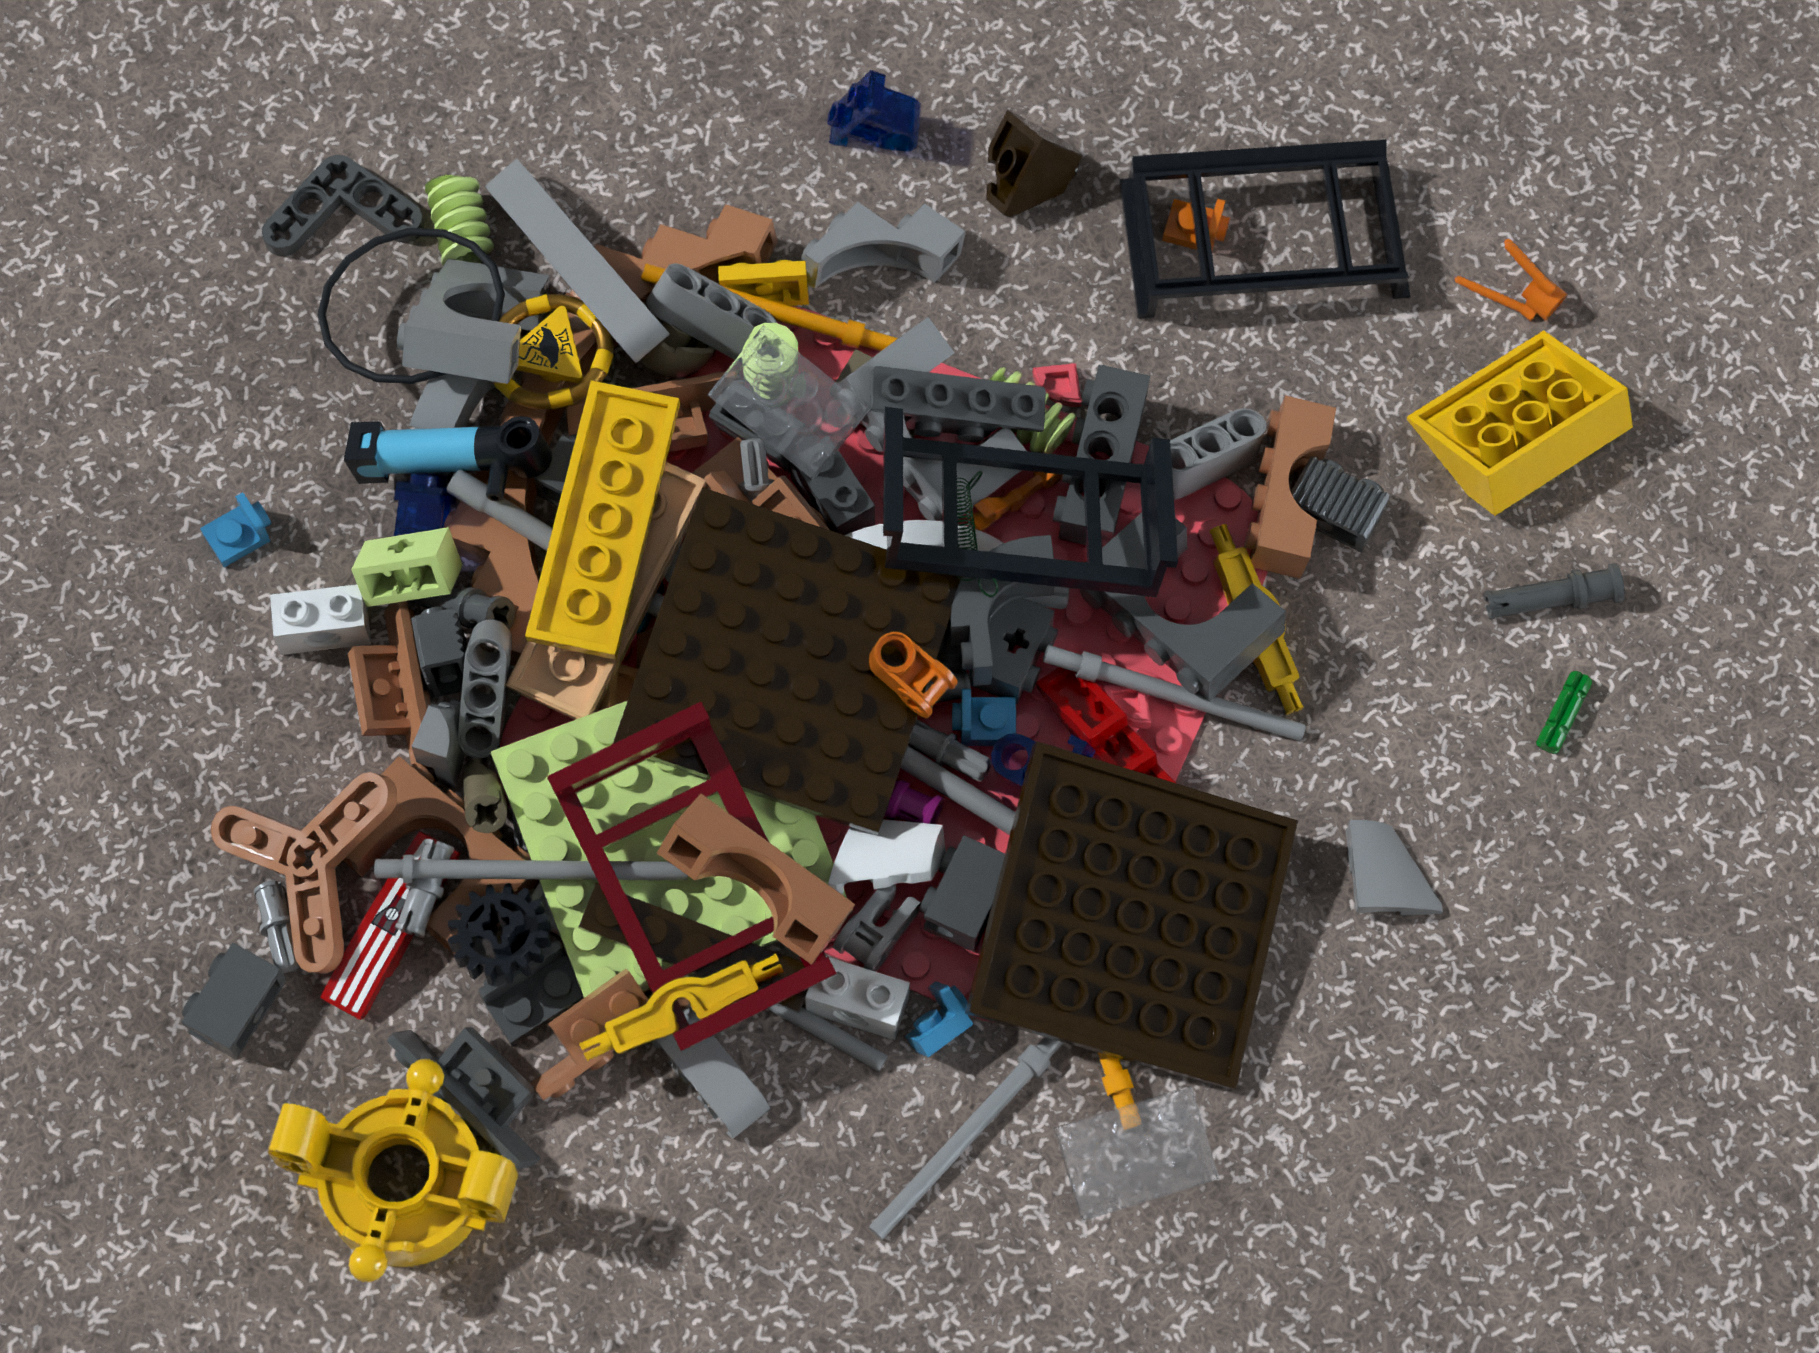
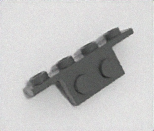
M876 366L871 371L869 411L884 413L885 407L903 409L906 427L915 429L914 433L916 435L936 437L940 436L941 433L957 434V439L961 441L980 442L998 427L1035 432L1044 431L1046 390L1041 386Z
M473 1027L464 1028L440 1058L412 1030L393 1032L387 1042L396 1050L395 1057L406 1068L409 1069L411 1064L419 1059H431L442 1067L444 1082L439 1091L432 1095L449 1103L461 1115L460 1118L466 1123L472 1133L482 1135L494 1147L492 1149L494 1154L511 1160L517 1170L534 1166L541 1159L509 1127L510 1123L536 1093L535 1088Z

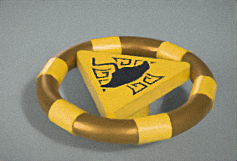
M545 294L526 299L511 308L500 318L499 322L517 325L529 316L555 310L520 340L518 367L516 370L540 375L549 382L565 380L577 383L572 387L548 393H536L523 389L512 378L508 384L493 382L495 387L510 401L532 409L554 410L573 405L587 397L591 380L602 382L607 376L614 357L613 336L581 299L568 295ZM568 312L577 315L593 330L597 339L598 350L596 351L590 371L584 378Z

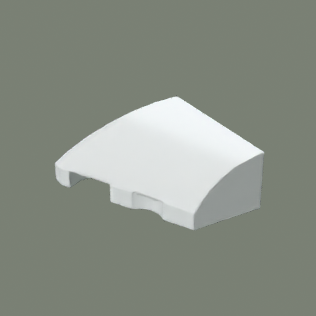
M883 819L878 836L850 827L838 851L828 885L840 894H844L843 887L846 883L869 879L873 883L874 889L890 887L897 883L912 884L931 881L940 868L946 853L943 825Z

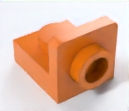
M1218 198L1214 209L1205 207L1212 251L1215 241L1224 242L1230 222V217L1223 216L1226 201ZM1174 199L1162 241L1197 250L1191 204Z

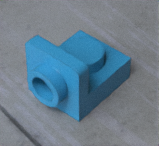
M243 492L235 496L238 507L200 528L203 536L224 568L270 542L265 527L272 523L259 501L250 504Z
M962 689L961 703H952V730H961V744L965 746H1016V697H971V689Z
M937 981L928 986L942 1009L940 1011L934 1009L920 1016L913 1024L915 1029L905 1035L913 1049L927 1057H930L973 1025L969 1016L965 1014L968 1001L961 991L954 985L949 987Z

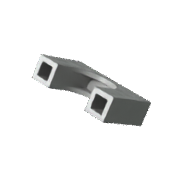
M448 259L440 272L433 274L429 289H423L419 304L412 306L408 321L406 323L402 322L399 326L397 348L403 350L402 366L508 384L518 367L521 329L533 330L546 318L547 312L529 316L517 325L492 321L497 294L490 269L484 264ZM498 267L505 292L501 317L526 299L545 294L549 295L550 275Z
M929 317L915 325L835 385L840 392L838 398L842 406L852 416H858L867 428L865 435L868 441L879 452H884V413L869 411L872 369L876 366L930 372L955 353ZM903 415V437L911 438ZM1001 428L977 445L1026 451L1010 428ZM903 457V486L905 488L910 487L920 500L918 502L919 510L927 520L942 521V461ZM957 463V477L964 478L968 482L978 471H983L980 480L970 490L972 508L976 503L989 496L1021 471ZM957 479V481H963V482L967 483V482H966L965 480H963V479ZM957 483V485L966 486L964 483Z

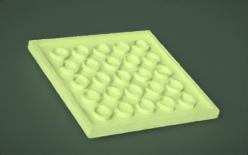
M627 701L491 751V756L531 860L588 861L547 776L612 745ZM647 759L578 793L577 796L597 835L709 779ZM744 791L769 843L828 884L834 863L815 815ZM718 793L707 797L727 812ZM687 808L603 848L608 860L668 862L657 852L673 824ZM689 876L688 880H619L626 895L732 936L772 916L768 905L756 891L746 884L728 877L710 876L696 881ZM539 879L583 998L624 969H627L632 974L644 993L650 991L651 989L630 948L578 928L596 883L599 884L598 880ZM771 933L753 942V944L764 947L778 940ZM657 959L662 970L673 966Z

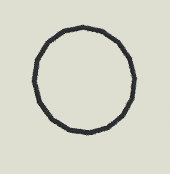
M407 228L374 237L344 257L324 284L317 316L324 345L345 369L375 382L415 384L447 375L433 371H426L412 376L377 374L350 362L332 342L326 312L332 287L350 263L377 245L409 236L443 237L471 249L490 269L497 294L491 320L499 322L505 292L498 267L476 242L445 229Z

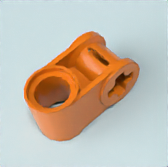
M890 632L884 634L870 652L869 665L871 671L897 693L910 709L921 717L929 718L933 713L931 707L947 689H954L958 685V680L947 667L929 656L903 633ZM888 646L897 648L903 655V664L898 667L887 665L881 657V649ZM932 681L933 685L923 694L921 692L923 688Z

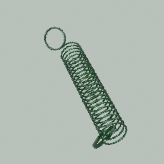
M978 471L969 482L964 478L957 477V479H963L967 482L957 481V483L966 484V486L957 485V487H964L963 489H957V492L965 491L957 493V496L965 495L957 497V499L965 498V500H959L957 503L966 502L965 504L957 505V507L967 506L957 509V511L967 510L966 512H958V515L967 514L966 516H958V518H968L966 520H958V522L968 521L966 524H958V526L968 525L967 528H958V530L969 529L968 531L958 532V534L970 533L969 535L958 536V538L971 537L958 540V542L971 541L958 544V546L971 545L970 547L959 549L970 548L975 550L976 548L978 551L970 490L980 480L983 471ZM957 576L960 580H963V581H971V580L976 579V578H972V579H961L959 576ZM979 578L978 585L983 594L993 597L998 593L999 589L996 579L992 578L996 585V592L994 595H989L983 590L981 578Z

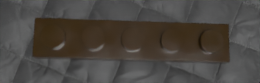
M596 883L578 928L630 948L600 884ZM626 895L656 958L661 961L675 965L732 936ZM751 943L693 973L708 977L738 962L746 961L751 966L776 953L779 962L763 969V971L781 963L784 972L757 983L759 991L805 967L800 961ZM808 989L776 1005L799 1013Z

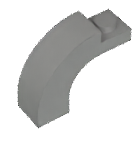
M451 374L429 379L417 403L410 425L415 427L414 429L466 427L479 401L488 391L496 387L492 381ZM436 472L429 474L444 479L448 476L449 472Z

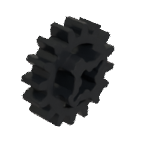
M506 883L502 892L499 893L495 892L492 884H487L486 895L483 897L471 891L469 897L472 904L468 907L457 904L455 909L460 920H449L448 922L449 930L453 936L447 940L451 951L455 953L454 958L459 968L467 966L470 978L474 980L484 972L490 985L494 984L497 975H504L508 984L513 983V972L518 970L525 976H529L531 972L528 963L531 960L543 963L545 960L539 947L551 946L549 933L546 932L551 929L548 915H544L545 910L541 900L532 901L530 892L526 888L522 889L517 895H514L511 883ZM498 923L501 924L503 934L501 935L502 944L500 945L496 934L498 932Z

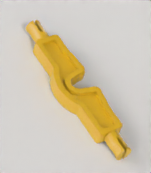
M1227 524L1212 528L1209 533L1219 553L1213 564L1221 580L1228 605L1253 583L1280 606L1274 595L1261 585L1246 548L1240 547L1236 549ZM1284 632L1253 662L1260 673L1266 690L1268 692L1277 691L1285 714L1288 715L1294 711L1302 710L1304 706L1293 684L1299 678V673L1284 640Z
M775 953L773 956L751 966L746 961L738 962L703 979L684 977L673 980L660 987L650 997L646 1005L606 1022L605 1032L586 1041L579 1042L582 1051L600 1044V1046L583 1054L588 1062L590 1059L612 1049H615L618 1054H622L642 1044L673 1035V1033L679 1030V1025L676 1022L677 1017L673 1012L675 1001L681 998L687 999L691 1003V1007L696 1012L697 1017L701 1020L757 992V983L784 972L781 963L763 971V969L779 962Z

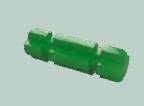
M1579 671L1570 672L1562 688L1563 690H1561L1536 741L1540 749L1551 754H1557L1561 749L1566 735L1583 704V699H1585L1592 685V679L1588 675L1582 674Z

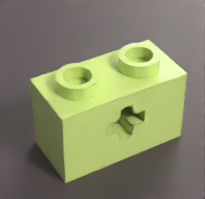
M449 527L365 541L351 570L366 607L450 594L463 564Z

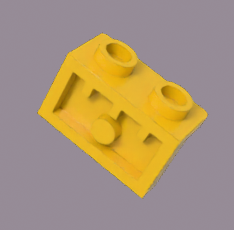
M780 260L775 263H736L730 266H718L719 285L788 306L809 305L805 261Z

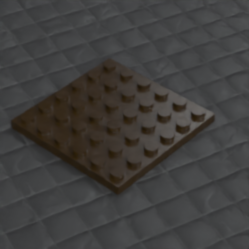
M702 487L613 744L701 701L710 718V724L743 791L878 836L918 714L910 709L897 693L875 676L869 665V655L879 638L884 634L900 632L907 635L929 656L936 659L951 616L954 595L961 580L954 575L885 568L887 549ZM888 646L881 649V657L887 665L898 667L903 664V655L897 648ZM927 685L921 691L923 694L926 691ZM691 738L649 758L650 760L711 779Z
M1037 741L1032 745L965 1014L1226 1090H1236L1298 820Z

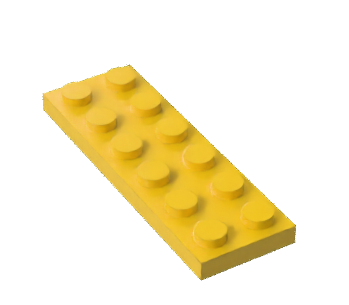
M590 381L525 634L528 642L617 660L680 408L679 398Z

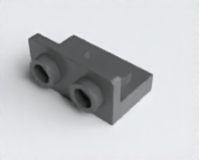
M559 940L551 943L550 947H539L545 960L543 963L531 960L528 963L531 972L529 976H525L520 970L513 972V983L508 984L504 975H497L493 985L488 984L487 979H485L483 982L485 986L478 990L482 1002L511 1046L550 1023L583 999L571 963L566 957L564 948Z

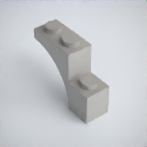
M857 202L846 214L840 212L833 219L828 232L820 240L815 238L807 245L801 259L806 262L807 283L814 289L840 272L863 266L902 268L924 276L935 283L960 256L966 231L926 204H923L913 215H905L897 227H894Z

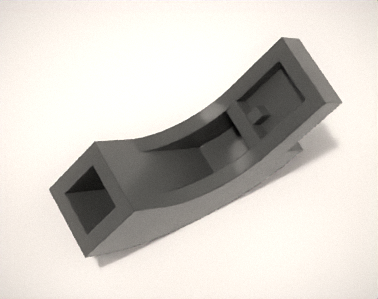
M1051 535L1012 540L988 551L1054 559ZM963 577L962 579H972L973 577ZM979 578L971 581H960L952 603L950 646L961 645L963 670H971L973 686L989 685L992 682L993 662L988 625L994 614L1002 606L1015 599L1054 595L1055 586L996 580L999 589L998 593L993 597H989L980 590L978 585ZM981 578L983 590L989 595H994L996 592L995 582L991 579Z

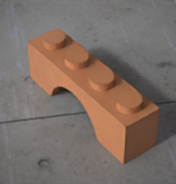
M1285 395L1279 410H1271L1265 431L1266 436L1272 437L1270 448L1264 447L1258 468L1259 473L1265 474L1263 485L1257 484L1251 510L1258 511L1256 523L1250 522L1244 544L1245 548L1251 549L1250 559L1254 568L1298 579L1301 578L1311 558L1317 520L1301 509L1294 500L1289 487V477L1295 472L1304 469L1311 456L1316 457L1318 460L1324 458L1331 443L1336 414L1335 407Z
M702 794L676 820L657 854L695 881L710 876H723L740 881L752 888L763 898L772 913L774 920L773 937L811 965L836 935L855 906L849 899Z

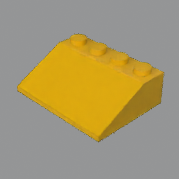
M1544 330L1407 416L1408 422L1466 494L1494 516L1633 428L1627 387Z

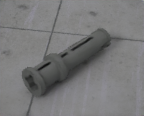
M1617 563L1608 564L1607 569L1586 573H1582L1579 569L1572 570L1565 579L1484 592V600L1489 601V605H1486L1489 619L1569 604L1573 608L1585 609L1588 603L1611 599L1615 603L1623 602L1625 596L1623 577Z
M473 587L465 590L453 588L450 594L407 601L408 603L426 608H452L457 611L461 626L466 628H474L479 622L493 619L502 622L510 630L515 619V607L509 598L498 595L488 597L483 590Z

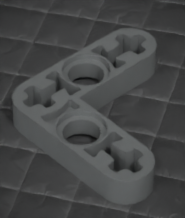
M333 155L322 161L267 219L262 228V236L266 248L272 254L277 256L291 255L301 248L341 204L384 234L407 228H424V221L420 208L415 203L351 158L344 155ZM345 169L347 179L343 181L337 178L332 182L330 173L332 171L341 173ZM328 186L330 189V193L332 195L331 197L328 196L327 192L325 191V189ZM368 192H377L383 196L382 202L372 208L362 206L360 199ZM307 199H318L323 203L321 209L314 214H305L299 210L302 202ZM391 205L393 213L400 218L406 219L410 215L412 221L410 227L403 224L397 228L395 217L388 212ZM290 214H292L296 219V222L293 225L291 217L289 216ZM289 229L291 238L289 240L280 238L276 242L274 232L278 230L284 233ZM409 236L395 241L407 243L414 241L419 236Z

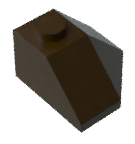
M1007 110L988 147V163H996L997 184L993 182L987 184L986 200L1003 215L1011 218L1055 198L1065 192L1069 182L1076 176L1079 162L1083 155L1065 140L1020 115Z

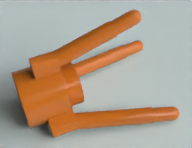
M1511 239L1504 241L1505 249L1533 279L1521 294L1527 300L1525 304L1462 276L1455 277L1457 284L1519 312L1529 321L1536 315L1546 321L1567 296L1565 291L1545 277Z

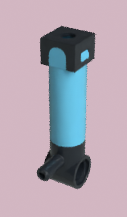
M524 416L511 418L504 422L502 426L385 430L381 421L351 422L344 455V462L358 484L388 483L390 474L457 472L460 469L465 472L490 471L486 497L491 501H500L504 498L508 470H512L519 477L532 478L542 474L552 461V451L537 423L531 418Z

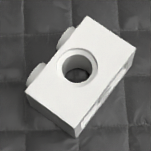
M357 584L270 595L273 637L281 655L371 644L368 607L364 603Z
M829 957L837 974L808 989L805 997L806 1010L819 1017L895 1040L909 999L910 982Z

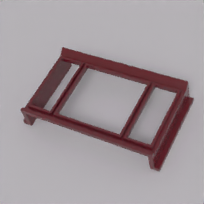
M701 701L547 776L653 994L663 985L682 978L774 932L773 916L662 970L603 849L689 807L700 794L709 797L716 793L719 794L730 815L768 841L710 724V718ZM691 738L711 779L596 835L577 794ZM822 951L812 965L800 957L805 968L689 1025L678 1000L675 1001L673 1012L677 1017L676 1022L679 1025V1030L673 1033V1036L681 1052L836 975L837 973L829 957H826L824 951Z

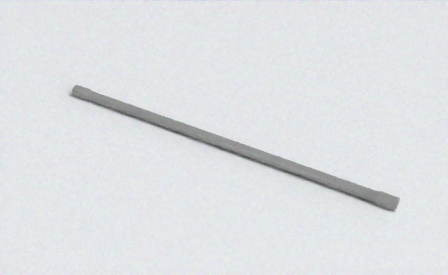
M462 469L454 474L447 487L449 494L478 512L488 514L547 551L552 527L505 498L500 501L489 500L486 497L487 485ZM656 592L647 610V613L655 618L658 616L664 599L663 595ZM907 746L901 769L1010 835L1015 811Z

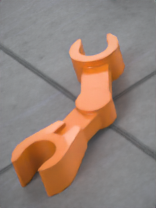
M1034 472L1032 479L1019 489L1012 490L1005 497H987L980 500L974 505L979 510L973 514L975 527L980 531L988 528L1002 517L1005 512L1018 510L1026 502V499L1044 486L1047 489L1057 484L1063 478V475Z

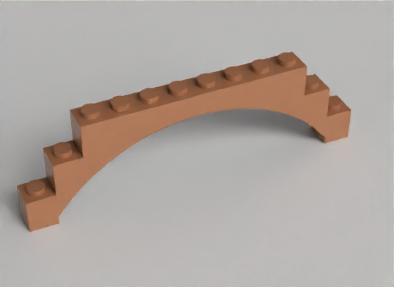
M725 204L718 219L714 218L710 222L706 239L660 224L654 238H649L646 241L642 251V259L598 244L594 247L644 303L656 285L641 280L646 263L664 269L669 264H682L718 284V266H730L736 263H768L778 240L772 219ZM573 289L570 293L565 294L580 299ZM568 312L584 378L590 371L596 351L598 350L597 339L593 330L577 315ZM613 337L615 348L619 343ZM523 372L521 378V387L536 393H548L577 384L565 380L549 382L540 375ZM509 401L503 410L500 426L514 417H529L537 423L549 445L566 408L540 410L524 407ZM508 470L504 498L534 516L537 493L534 477L522 478L515 475L512 470ZM476 471L471 476L487 485L490 471ZM460 501L456 511H451L447 516L444 528L449 527L460 556L482 564L477 567L473 574L471 587L483 590L488 597L504 596L513 602L515 619L509 630L512 636L510 665L515 666L528 642L525 634L540 579L535 543L488 514L478 512Z

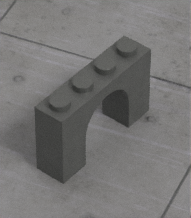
M1142 512L1102 548L1104 565L1145 569ZM1175 518L1179 557L1188 549L1187 527ZM1253 583L1217 616L1208 621L1191 625L1173 623L1160 617L1148 605L1145 596L1080 589L1081 596L1094 609L1101 607L1112 617L1113 624L1126 637L1133 635L1144 645L1146 653L1155 663L1161 666L1166 664L1176 673L1178 681L1187 691L1192 694L1199 692L1209 702L1285 632L1286 611Z

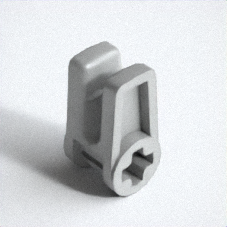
M895 884L890 887L878 888L859 913L847 922L838 935L833 948L840 954L846 951L863 963V968L877 972L888 958L896 942L918 915L921 902L914 897H908L898 910H893V916L886 925L877 927L875 923L885 910H890L891 902L896 894Z

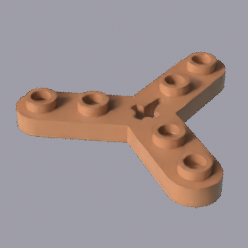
M373 772L362 773L344 788L302 830L253 810L237 806L222 808L216 813L212 821V840L221 850L285 875L294 956L301 969L307 972L327 974L335 970L342 960L344 942L335 867L394 810L398 799L397 788L388 776ZM305 850L315 851L311 856L312 867L302 865L306 861Z

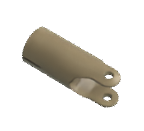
M475 758L467 765L464 771L463 786L466 821L477 832H495L503 826L507 818L506 792L499 775L482 765L480 758Z

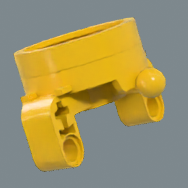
M419 1059L411 1064L406 1073V1083L409 1089H391L385 1096L377 1097L359 1105L344 1116L338 1124L328 1122L326 1117L316 1110L296 1104H283L268 1149V1154L278 1167L300 1174L297 1185L318 1190V1196L325 1215L339 1237L353 1250L349 1257L348 1266L354 1278L361 1282L378 1280L386 1271L387 1266L410 1267L434 1261L454 1250L470 1234L472 1229L484 1232L487 1221L504 1223L518 1177L516 1167L511 1160L503 1156L480 1151L466 1123L454 1112L449 1104L432 1095L441 1088L444 1082V1073L442 1067L431 1059ZM411 1145L421 1150L428 1158L430 1164L429 1178L424 1188L413 1198L402 1202H391L377 1197L371 1191L368 1183L369 1168L374 1158L384 1149L391 1146Z

